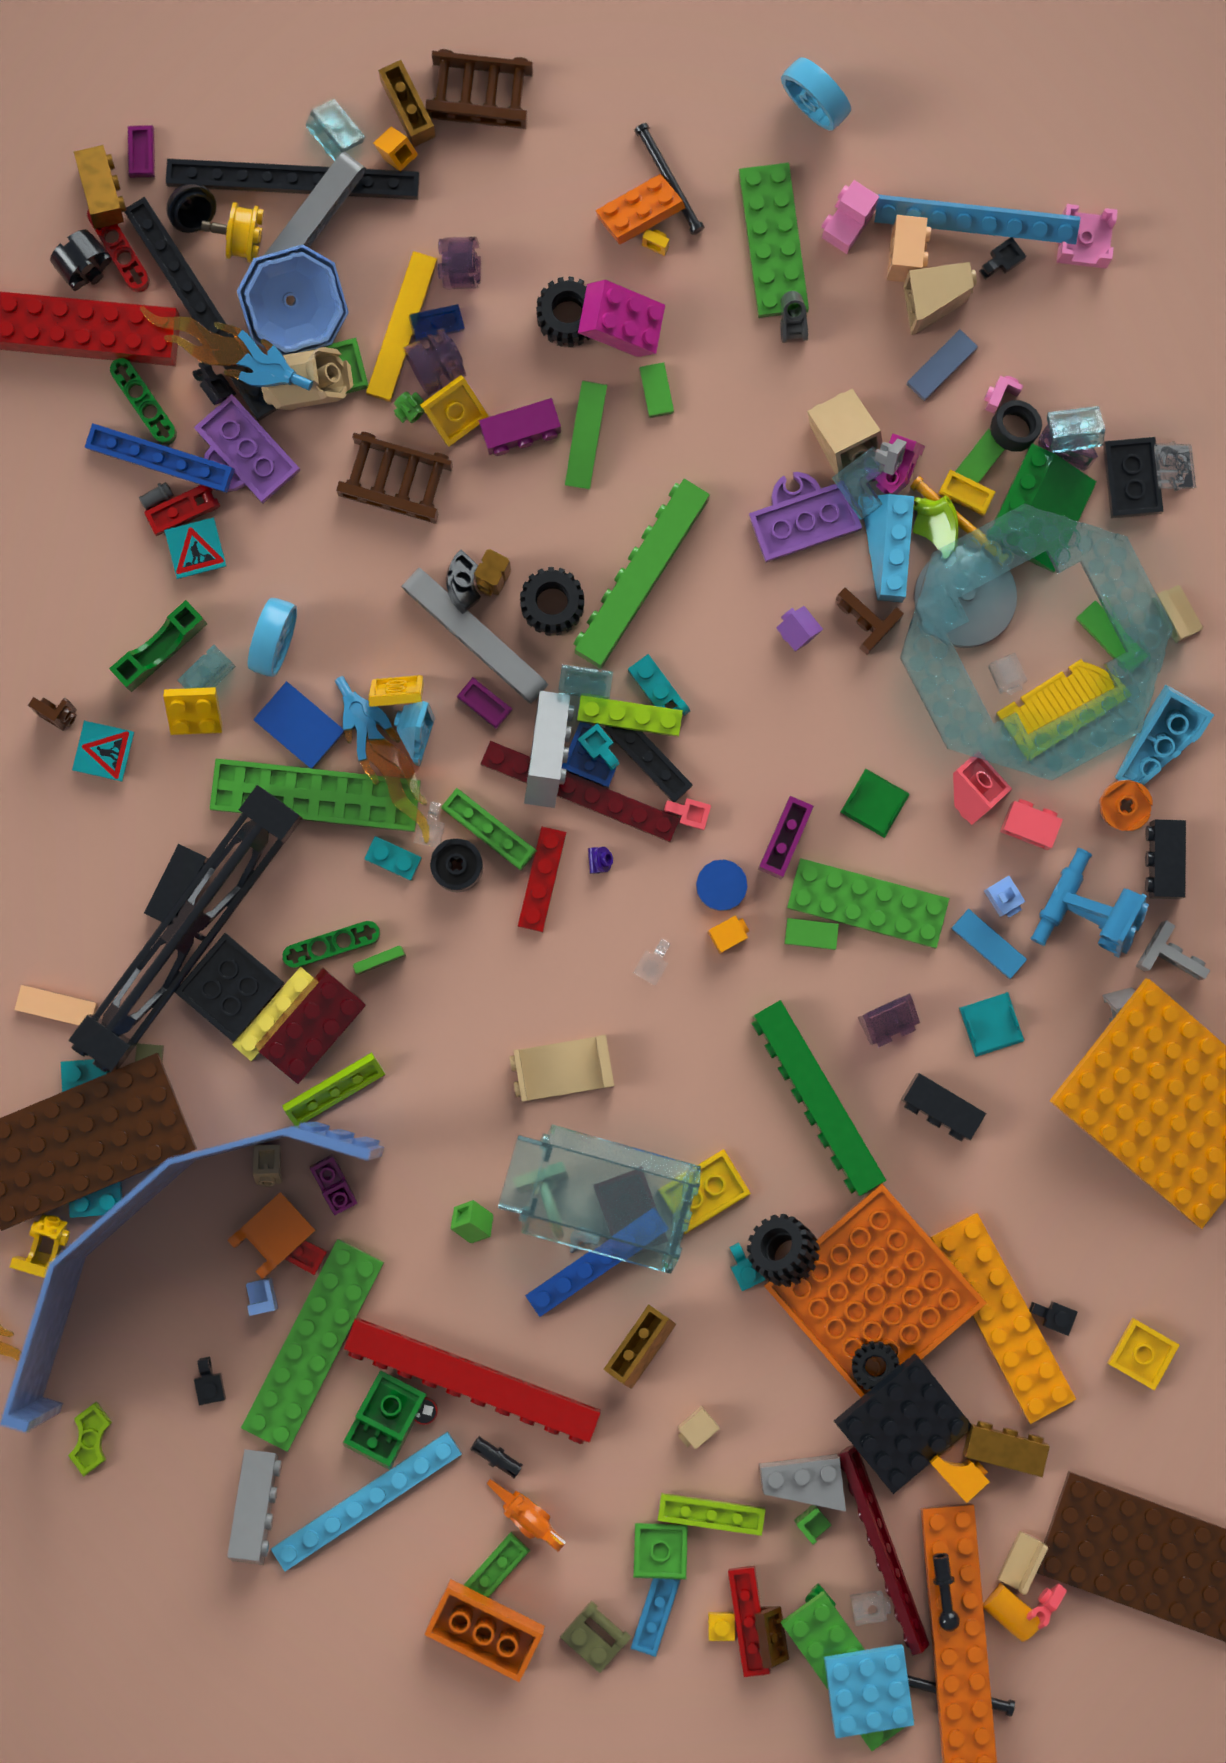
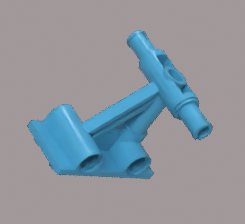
M1077 848L1069 866L1062 869L1060 873L1062 876L1044 910L1040 911L1039 918L1041 920L1030 939L1045 946L1054 927L1061 924L1067 910L1099 925L1098 928L1101 929L1098 945L1114 953V956L1119 958L1122 952L1127 954L1133 943L1135 931H1139L1145 920L1149 904L1145 903L1147 895L1143 893L1140 895L1124 888L1114 907L1077 895L1076 893L1084 880L1082 873L1092 857V854L1088 851Z

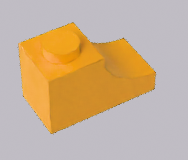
M938 1455L929 1461L966 1503L990 1482L985 1477L988 1471L978 1461L973 1464L972 1461L967 1459L962 1463H951L943 1460Z

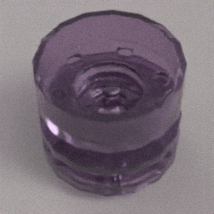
M443 328L436 330L439 339L438 343L431 334L427 335L429 344L427 349L424 348L419 340L403 347L415 376L428 396L443 388L440 376L445 375L449 382L455 379L451 370L454 369L458 376H466L462 356L454 341L446 334Z

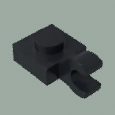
M1010 237L991 251L990 255L993 259L985 263L979 272L985 279L993 275L999 268L1004 273H1007L1023 262L1027 256L1016 241Z
M208 361L200 362L198 365L201 369L192 372L194 378L201 382L200 387L213 405L222 403L231 394L235 396V391L222 373L216 375Z
M1051 1301L1049 1308L1034 1302L1031 1303L1029 1308L1031 1313L1045 1318L1042 1326L1067 1336L1070 1334L1078 1313Z
M210 1356L200 1358L197 1362L201 1377L194 1379L199 1405L225 1400L226 1395L221 1373L213 1374Z

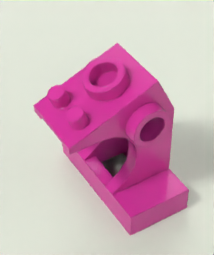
M893 433L890 444H893L897 438L907 442L902 464L893 475L865 467V470L869 473L866 478L872 482L877 480L876 487L884 494L890 492L897 495L909 484L918 457L923 454L924 445Z

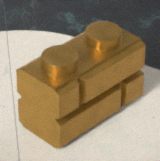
M487 549L481 559L482 563H479L474 575L476 585L478 586L477 590L491 597L492 594H500L504 582L507 581L511 573V566L507 557Z

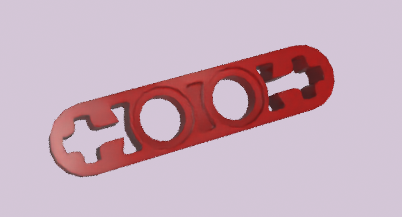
M88 209L87 217L92 227L94 228L91 215ZM118 224L94 229L129 288L134 292L145 291L150 284L149 276ZM111 231L119 234L118 240L114 243H108L105 240L107 233ZM128 252L132 255V259L128 264L118 262V257L121 253ZM134 268L137 275L142 277L141 284L133 282L134 278L129 270Z

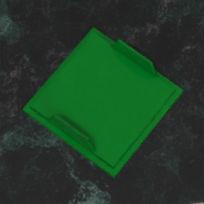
M865 769L840 813L885 838L910 794Z

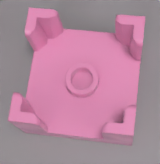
M1067 204L1062 215L1080 216L1079 231L1076 244H1067L1064 241L1059 243L1057 263L1107 269L1113 258L1114 248L1110 246L1112 228L1117 220V210L1104 209L1101 215L1077 212L1079 205Z

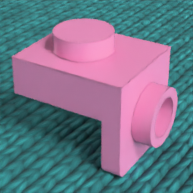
M1000 376L995 387L990 386L986 393L984 401H987L988 404L985 410L995 413L1004 392L1019 396L1023 385L1019 384V381L1014 377Z

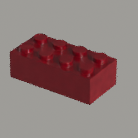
M322 968L255 1047L260 1054L295 1083L299 1084L365 1008L366 1004L325 968Z

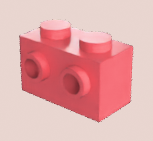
M1019 799L1018 802L1013 801L1009 806L1000 832L1042 849L1050 850L1054 845L1063 819L1058 818V813L1043 808L1040 811L1033 808L1034 804L1023 799Z

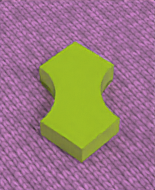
M95 1402L74 1418L78 1427L79 1437L76 1447L68 1456L83 1477L106 1460L101 1443L103 1434L112 1421L98 1402Z

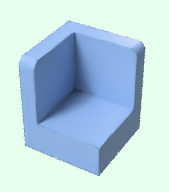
M272 1278L246 1284L250 1302L247 1305L249 1316L278 1309Z

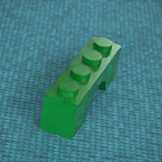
M185 600L167 616L166 621L156 634L140 647L128 651L109 669L129 691L133 692L207 625V622Z

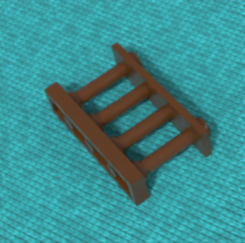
M448 49L432 51L433 65L439 66L436 97L433 100L426 99L425 109L430 119L519 129L527 128V110H523L520 106L524 75L533 76L532 61L522 57L505 59L453 53V51ZM449 67L464 69L461 100L458 103L446 100ZM474 70L489 71L486 103L483 105H474L470 102ZM499 73L514 74L511 105L508 108L495 105Z
M361 432V434L353 433L354 444L360 446L350 479L346 480V483L338 482L336 489L338 496L436 524L439 514L432 503L442 470L452 471V460H448L449 457L441 453L435 452L434 455L378 440L375 439V435L368 432ZM372 448L382 451L384 454L374 487L366 489L361 487L359 482L369 449ZM394 455L408 459L399 493L395 494V497L385 494L386 491L384 490ZM418 462L431 465L433 468L423 501L415 503L410 501L408 495Z

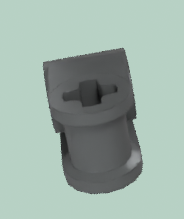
M797 291L786 292L781 298L780 331L782 343L793 339L808 341L806 306L803 297ZM792 303L799 304L796 309H788V306Z

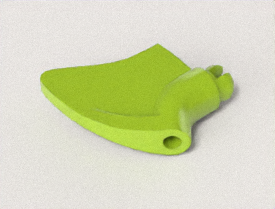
M943 496L937 501L920 497L914 498L913 510L917 511L918 514L913 533L926 537L946 558H951L955 552L958 539V518L952 501L947 496Z

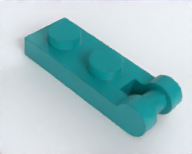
M649 654L628 668V672L654 706L666 708L665 705L673 701L676 705L673 709L683 710L682 714L684 716L690 712L687 704L681 699Z

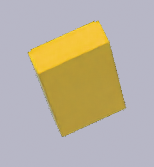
M951 469L938 492L939 495L947 496L950 500L982 516L985 515L996 493Z

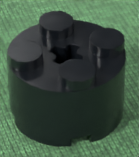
M88 230L77 231L67 237L69 242L65 246L60 243L50 257V262L73 291L79 290L88 283L92 285L98 283L104 276L103 270L112 261V257L93 234Z
M448 839L440 843L433 851L430 863L432 875L437 883L444 889L456 893L473 888L479 882L484 868L478 849L471 842L463 839ZM453 860L457 862L463 861L460 871L457 869L451 870L453 868L451 863Z

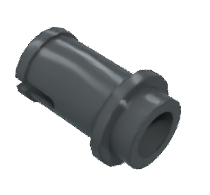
M166 482L163 484L158 483V487L140 496L139 499L144 508L149 510L165 500H170L173 492Z

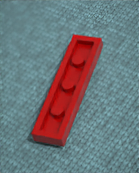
M541 826L536 847L537 852L534 855L518 927L543 933L567 832Z
M755 1566L731 1568L728 1570L743 1676L768 1675L771 1671L770 1668H763L759 1652L758 1632L755 1626V1614L762 1611Z

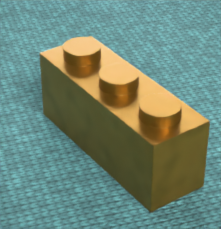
M402 60L379 69L380 81L413 147L435 138L434 125Z
M104 145L74 151L94 229L123 223L122 212L126 211L123 196L117 197L116 191L121 190L117 175H111L110 170L115 169L112 155H106Z
M648 1304L603 1370L632 1389L672 1332L676 1323Z
M978 1421L977 1425L971 1424L962 1453L965 1457L1043 1477L1050 1446L1043 1442V1437L1029 1434L1028 1438L1018 1436L1019 1431L1003 1427L1002 1431L992 1429L993 1424Z

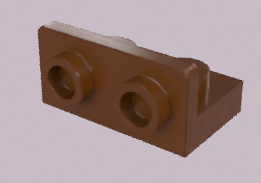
M33 697L28 704L37 716L64 731L66 726L70 727L77 716L75 714L77 709L66 698L62 699L57 708L55 704L45 698H42L40 701Z
M761 1606L762 1611L755 1614V1626L760 1645L759 1652L763 1668H773L789 1660L785 1629L781 1624L783 1620L781 1606Z

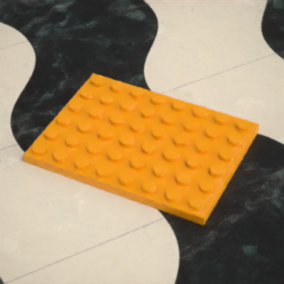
M1145 978L1049 1102L1192 1223L1202 1229L1226 1199V1045L1154 982Z

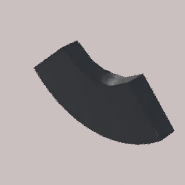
M460 550L448 567L446 585L452 602L464 614L479 602L481 596L475 589L473 582L474 572L478 565L463 550Z

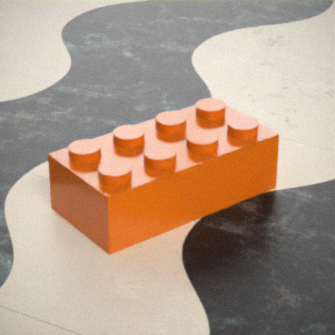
M450 1579L424 1635L520 1683L543 1636L545 1626Z

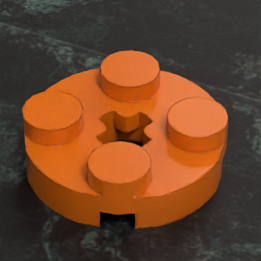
M1119 780L1110 784L1100 797V812L1105 822L1111 827L1121 831H1133L1145 825L1149 820L1151 806H1153L1152 796L1148 789L1138 782ZM1123 799L1132 801L1129 812L1126 810L1121 811L1120 809Z

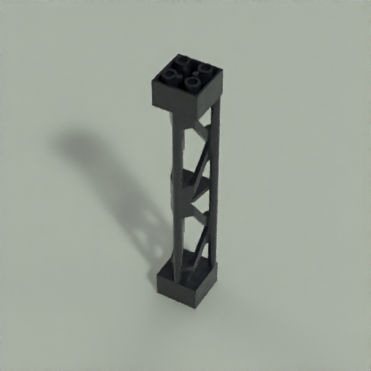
M256 785L239 808V811L242 812L240 817L94 1014H89L84 1018L68 1040L73 1044L71 1048L83 1057L89 1055L95 1059L93 1064L104 1072L115 1071L121 1067L160 1011L303 818L259 785ZM247 817L252 819L249 822L243 824ZM270 832L278 839L254 870L268 843ZM241 842L195 904L196 897L235 844ZM252 847V857L237 886L213 910L204 913L203 911ZM227 906L207 936L201 934L200 931H203ZM194 937L198 940H201V944L198 946L196 951L193 953V955L190 957V959L187 961L185 966L180 971V968L194 943ZM167 943L120 1006L122 997L159 947ZM175 949L178 950L177 959L163 986L138 1012L128 1015ZM151 1008H153L151 1012L148 1014V1016L145 1018L143 1023L140 1025V1027L137 1029V1031L134 1033V1035L131 1037V1039L123 1035L129 1032L130 1029Z

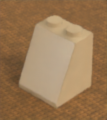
M970 262L909 270L903 288L911 335L919 333L968 301L970 294L973 293L974 285L977 284L976 272L971 270Z
M853 388L807 411L810 427L839 482L846 481L866 471L865 467L872 468L880 464V462L875 460L877 449H880L883 443L881 430Z

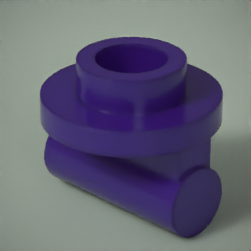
M606 847L588 848L590 874L608 872L613 864L611 852Z

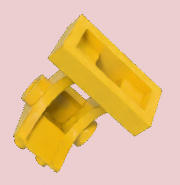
M42 1215L38 1222L34 1221L29 1236L34 1237L28 1257H12L10 1268L45 1278L49 1263L60 1254L61 1247L66 1246L70 1236V1231L66 1230L68 1222L60 1220L59 1217L54 1215ZM43 1236L54 1239L51 1254L39 1251Z

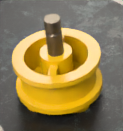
M233 202L227 225L202 221L201 231H211V233L226 235V259L236 256L247 258V262L251 263L253 258L258 257L259 246H255V244L261 243L263 228L258 227V225H262L264 210L259 209V206H255L254 209L238 207V203Z

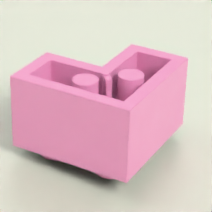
M853 180L849 187L845 185L837 197L839 199L835 205L837 211L833 216L829 214L821 226L824 229L822 239L847 254L874 215L880 196Z

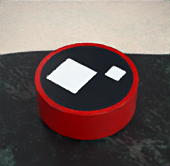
M425 1398L415 1419L417 1423L426 1425L435 1420L438 1414V1406L433 1399Z

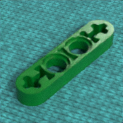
M118 358L114 360L110 366L112 377L155 440L162 445L173 443L177 437L174 425L135 368L127 359ZM118 367L127 368L126 373L131 380L126 382L122 374H118ZM135 385L143 387V393L138 398L130 396V389ZM155 406L157 408L156 416L146 418L144 416L145 408ZM159 421L166 430L170 428L167 438L163 435L159 437L161 431L156 425Z
M364 921L286 947L282 954L283 961L289 967L300 968L377 942L381 934L380 929L374 922ZM365 926L375 929L376 933L372 934L371 940L363 936L358 938L361 943L356 945V937L352 930L357 929L356 933L359 934L365 931ZM342 933H346L351 937V943L346 948H341L337 944V937ZM317 941H322L326 944V952L321 956L315 955L312 951V946ZM307 945V952L311 957L310 960H307L306 955L299 957L298 963L288 960L291 950L295 949L297 953L305 951L303 946Z

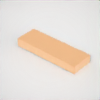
M21 985L15 1010L80 1025L87 1015L96 1012L98 1003Z

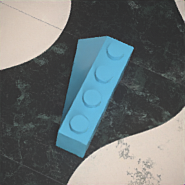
M884 494L861 497L877 600L903 603L907 591L914 496Z

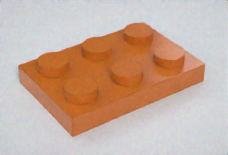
M659 174L595 211L602 224L618 244L621 245L685 209V205L665 178Z

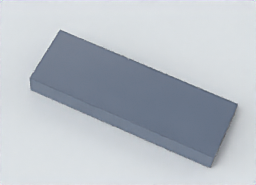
M959 329L906 384L925 401L978 346Z

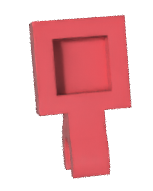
M686 798L684 805L667 800L664 812L681 816L679 824L704 831L711 805Z
M1060 1584L1051 1589H1044L1038 1597L1040 1603L1036 1608L1028 1612L1027 1619L1031 1620L1038 1616L1040 1624L1037 1628L1042 1629L1047 1626L1052 1612L1057 1610L1067 1590Z

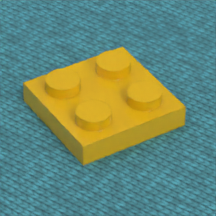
M462 375L420 404L448 447L477 427L479 420L489 417Z
M216 687L164 689L163 698L171 735L222 733L223 725Z
M1132 1318L1107 1364L1155 1391L1180 1345Z

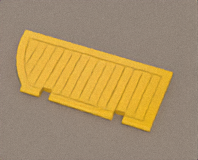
M1080 659L1068 667L1072 674L1067 678L1062 671L1020 697L1024 705L1018 707L1015 702H1012L996 712L1026 760L1029 761L1131 696V693L1111 673Z

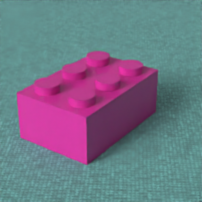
M608 280L589 283L586 288L578 333L636 357L656 354L665 304Z

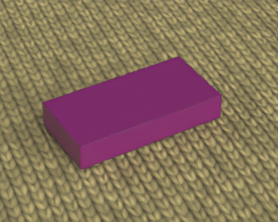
M153 125L128 126V173L130 178L155 177Z
M474 677L457 695L460 701L496 730L513 710Z

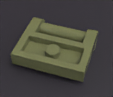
M590 1601L562 1633L560 1638L601 1673L614 1656L627 1644L631 1636L626 1631L622 1632L597 1610L598 1606ZM589 1617L616 1640L612 1645L585 1622Z

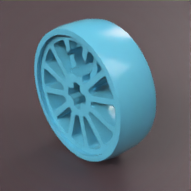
M798 58L781 76L782 85L789 97L800 110L820 127L832 131L850 114L851 105L844 92L822 68L809 59Z
M270 598L267 601L252 637L248 654V669L265 676H276L284 662L294 633L297 619L296 605L279 598Z

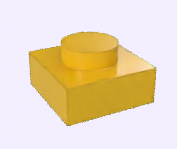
M648 229L642 237V246L665 256L669 248L670 239L666 238V234L654 229L651 231Z
M708 1612L709 1641H735L734 1612Z

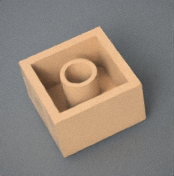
M905 215L896 216L891 231L887 270L888 281L905 282L909 270L927 268L929 252L924 251H926L931 235V227H927L928 218Z

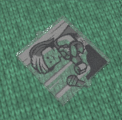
M1175 441L1169 444H1154L1158 487L1172 488L1175 491L1196 488L1191 444H1176Z

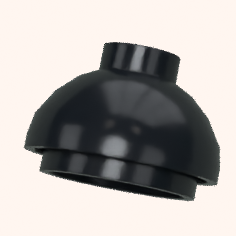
M191 183L182 185L172 192L167 202L166 211L169 221L174 228L184 233H193L201 230L202 221H212L217 206L215 197L206 187Z

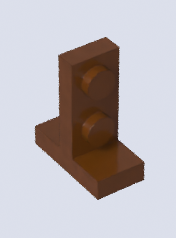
M846 587L836 598L839 602L837 604L844 613H851L858 619L856 623L864 631L870 630L872 632L860 646V649L866 655L904 615L896 607L882 621Z

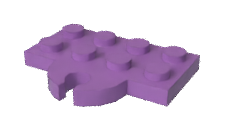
M232 394L194 427L210 446L204 454V458L235 469L228 492L237 491L247 486L263 504L301 471Z
M793 472V479L800 486V489L796 492H790L786 489L787 479L785 476H782L777 481L771 496L772 506L749 513V518L765 563L862 529L845 481L820 488L817 481L810 475Z

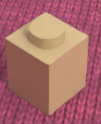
M701 1405L678 1425V1429L681 1432L678 1434V1437L687 1447L692 1445L697 1449L720 1428Z

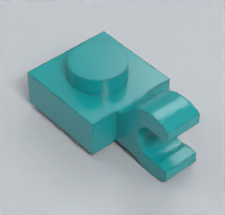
M598 723L578 738V742L593 760L601 756L611 770L620 764L619 760L609 750L614 745V742Z
M739 1242L729 1247L737 1264L730 1268L742 1291L765 1281V1278L752 1267V1263L746 1258Z

